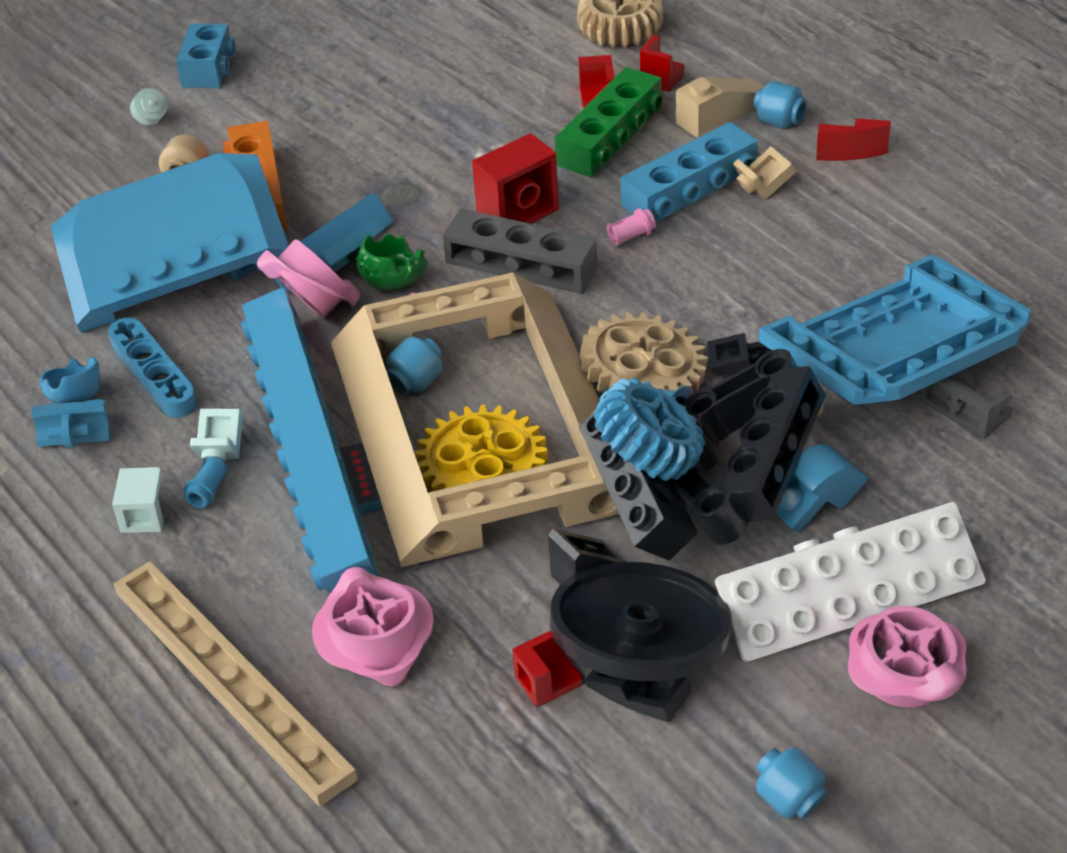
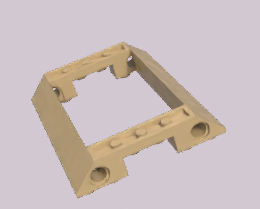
M512 272L364 305L331 342L334 357L361 442L366 452L401 567L483 548L481 524L557 506L564 526L569 527L619 514L578 427L596 409L600 400L592 382L587 381V372L581 371L582 362L579 361L578 351L552 293ZM476 318H481L489 339L506 336L515 330L526 328V333L579 457L428 493L383 360H386L388 355L407 337H412L414 332L430 330Z

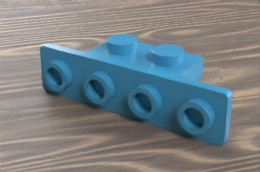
M372 193L300 242L336 272L350 262L346 255L354 250L359 254L361 243L367 235H370L373 239L375 235L393 223V219L378 196ZM275 278L279 286L285 288L287 294L291 293L278 278Z

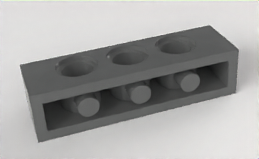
M461 208L443 234L445 261L448 264L496 275L513 272L532 283L579 294L583 293L597 268V238Z

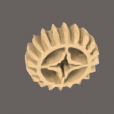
M579 0L577 7V23H579V29L582 30V35L589 37L590 42L599 41L600 46L606 44L611 45L612 48L615 46L626 48L630 44L638 46L640 41L648 42L650 37L657 35L663 22L662 0Z

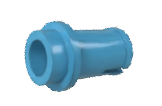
M207 457L195 478L187 481L184 486V498L188 504L195 508H204L213 503L216 497L215 490L223 477L228 473L227 465L222 460L216 457Z

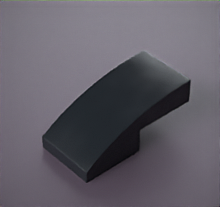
M745 333L707 341L711 372L723 376H732L756 363L765 353L771 351V349L759 341L748 344Z
M592 670L585 679L589 688L609 700L640 714L667 722L671 721L692 692L687 677L664 681H637L617 678Z

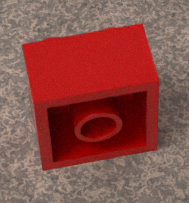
M532 133L472 160L476 212L532 224L559 210L556 152Z

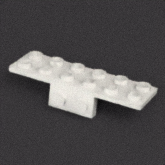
M950 502L859 531L857 526H852L834 533V540L820 544L818 538L802 542L793 547L795 551L793 553L718 576L715 579V584L720 597L724 602H727L732 615L731 629L742 660L750 662L853 628L861 620L877 615L886 609L897 606L917 607L984 584L986 580L956 503Z

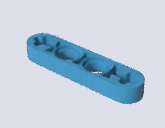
M122 318L113 322L108 329L113 350L167 416L173 418H181L192 413L197 406L192 384L142 323L134 318ZM127 336L129 338H133L134 340L132 342H129ZM143 353L152 354L150 357L145 359H134L136 356ZM169 374V377L159 381L151 380L156 375ZM173 391H175V395H176L179 399H177V398L174 397V396L171 397V394H170V393H172Z

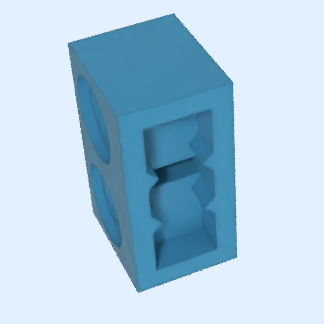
M190 23L176 59L182 88H220L224 75L229 74L230 58L234 57L236 53V41L234 37H230L228 24Z

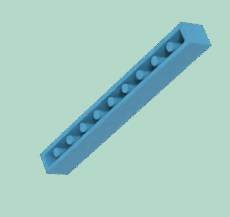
M282 287L242 304L246 320L241 322V326L249 343H253L247 346L251 359L256 367H260L254 373L261 390L264 393L267 392V395L262 397L264 407L269 417L275 420L269 423L270 430L276 443L282 445V448L277 450V455L284 471L290 473V476L285 478V483L292 499L298 501V505L293 507V512L302 530L305 529L307 533L301 536V541L309 559H314L315 565L309 567L310 573L319 591L326 589L330 595L342 574L351 567L364 568L369 573L380 577L341 455L339 443L298 312L285 288Z

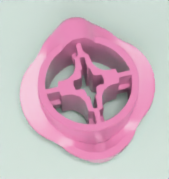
M296 239L278 258L265 250L257 261L258 268L268 278H278L297 298L323 319L341 300L353 308L361 297L360 291L350 280H341L326 263Z
M351 567L342 574L338 584L316 615L312 626L313 642L319 655L331 665L372 678L384 686H396L405 679L409 669L429 639L434 625L433 612L429 601L418 590L373 575L364 568Z
M912 606L892 607L877 615L861 620L851 632L848 673L851 680L861 690L875 695L888 704L905 708L924 706L933 701L951 697L959 691L965 681L966 642L963 635L955 626L942 621L929 611ZM879 647L881 649L880 655L884 659L880 660L874 648ZM931 653L937 659L939 667L934 664L935 659L931 656Z

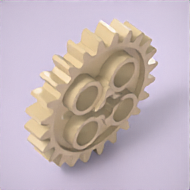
M626 312L625 319L611 314L610 322L599 319L598 327H589L588 334L583 336L579 361L582 362L581 371L588 372L587 381L598 382L597 391L599 392L607 388L610 389L621 378L627 380L635 378L641 383L647 381L656 389L677 390L681 386L688 385L693 389V392L699 390L700 383L704 382L708 357L704 356L705 346L697 345L699 337H687L689 330L687 327L674 328L675 320L665 324L661 322V315H657L651 320L647 318L645 312H641L639 318H634L630 312Z

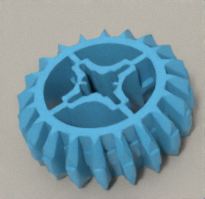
M621 378L618 383H614L610 389L607 388L603 393L593 414L596 419L595 427L602 433L601 439L612 446L611 451L618 453L623 458V462L631 463L638 472L640 470L646 471L649 477L654 478L658 475L662 480L668 481L670 478L678 480L699 461V456L703 452L702 448L706 443L702 437L703 431L701 427L696 425V418L686 412V406H681L675 401V396L670 397L664 393L662 388L656 389L650 382L645 381L641 383L635 378L631 380Z

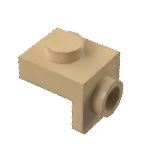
M771 146L748 167L739 159L733 163L739 173L736 180L748 194L755 191L764 200L796 173L792 163Z

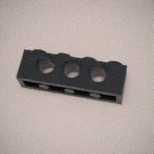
M595 409L578 427L634 547L670 561L698 534V531L671 478L665 481L658 475L654 478L649 477L646 471H636L634 465L629 462H623V458L618 453L611 451L612 446L601 439L602 433L595 427L596 419L593 416L596 411Z

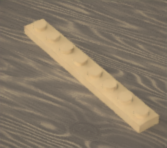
M151 561L114 582L117 595L319 807L358 781L356 769Z

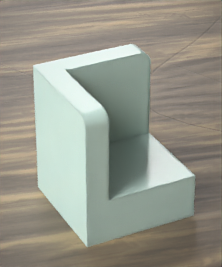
M160 468L119 469L112 506L120 533L162 532L164 518L158 500L162 476Z

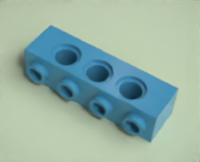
M728 122L621 176V206L632 214L638 208L642 210L649 209L656 222L735 181L739 173L733 163L737 159L742 161L747 167L757 159L758 141L733 123Z

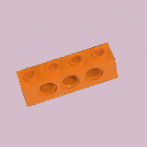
M268 121L227 127L229 141H223L224 153L258 155L283 230L287 232Z

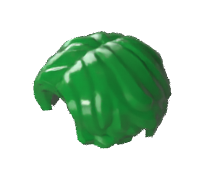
M386 234L383 240L376 242L370 235H367L362 241L359 254L356 257L358 261L357 268L361 276L369 286L378 291L385 290L390 292L412 285L423 275L428 265V261L424 257V250L417 249L414 255L403 235L395 238L392 234Z

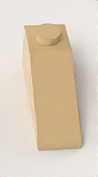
M700 77L676 89V124L698 138L755 109L753 105L755 95L759 89H764L765 87L753 79Z

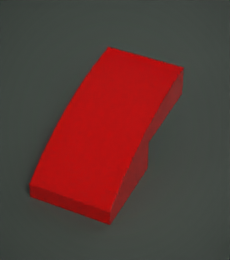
M856 118L855 126L819 124L816 160L848 161L887 154L891 121Z

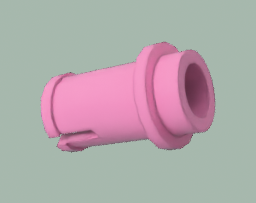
M638 208L634 210L633 215L613 224H608L607 232L612 243L615 246H619L621 243L641 234L644 236L650 235L651 230L656 228V223L649 209L642 210Z

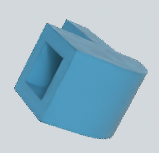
M826 444L812 446L802 451L776 514L791 529L800 533L827 501L843 510L869 477L833 447Z

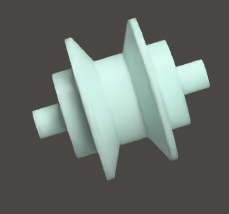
M142 89L131 102V114L140 124L154 125L165 115L167 101L164 95L156 89Z

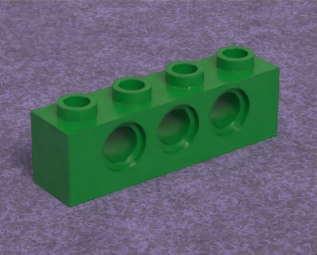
M625 67L555 137L557 166L592 178L602 167L608 164L610 158L620 148L626 145L628 139L644 126L653 113L659 111L664 98L661 92V78Z

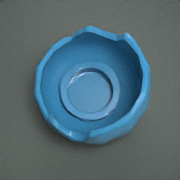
M89 357L87 366H83L73 358L66 368H54L44 371L39 378V385L43 395L53 403H73L91 400L100 388L98 361L95 357Z

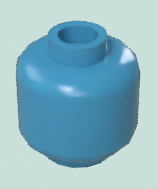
M771 81L764 89L757 91L753 105L757 109V116L760 122L780 129H788L794 124H800L807 109V100L803 98V93L799 87L779 81Z
M407 337L386 359L390 383L403 394H408L409 392L415 394L423 393L443 372V363L440 359L442 351L439 346L429 338L422 340L418 337Z
M775 747L756 766V769L761 773L755 786L757 793L783 818L790 819L798 816L803 820L817 808L828 794V791L824 788L827 781L826 773L798 747L787 748L782 753Z

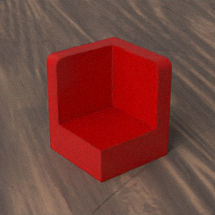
M653 35L640 50V71L660 77L661 90L670 92L684 76V64L673 61L672 55L661 52V37Z
M611 55L578 57L579 89L582 107L585 108L615 78Z
M551 630L512 648L515 679L537 708L582 685V676L556 643Z

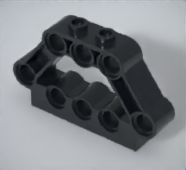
M775 349L765 353L751 366L710 388L692 393L682 404V406H686V412L696 418V425L701 427L703 431L702 437L706 443L695 466L678 480L672 479L686 509L699 521L710 540L715 544H729L737 540L744 534L750 521H773L826 397L810 366L798 367L791 353L786 349ZM741 428L739 436L742 443L740 448L731 454L726 461L725 468L728 474L723 485H716L705 474L719 461L720 454L717 448L720 442L728 437L730 433Z

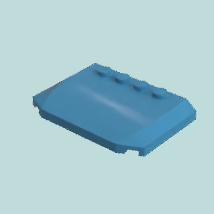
M217 153L81 200L50 226L75 322L81 333L115 322L116 316L114 312L244 266L255 263L257 270L260 271L257 261L265 250L278 258L289 246L257 154Z
M931 254L906 265L904 279L803 323H798L795 321V318L789 315L759 328V342L771 350L786 349L789 351L798 367L810 366L820 383L853 405L900 400L1015 346L1030 323L1031 309L938 256Z

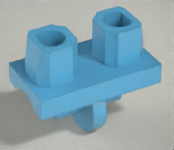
M95 399L85 402L48 403L47 405L33 406L31 410L36 426L38 447L64 445L68 449L75 448L78 443L110 441L111 431L105 400Z

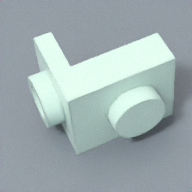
M200 409L197 438H191L190 448L199 459L204 461L207 457H216L224 463L226 459H239L243 422L241 410Z

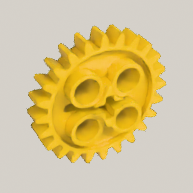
M481 404L479 411L475 413L466 406L464 407V415L461 416L450 411V420L448 422L439 418L435 419L436 429H424L425 439H418V450L414 452L425 486L431 492L548 464L545 436H540V427L538 425L530 426V417L528 416L517 420V410L515 409L506 415L502 414V408L499 405L493 412H487L485 404Z

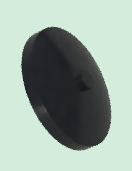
M615 562L594 566L566 579L557 588L551 600L550 630L559 647L578 663L594 671L617 678L637 681H664L693 675L718 661L726 651L730 640L732 615L727 602L723 601L718 591L702 579L669 566L645 562Z

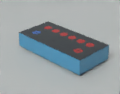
M363 443L340 448L360 514L382 510L380 497Z

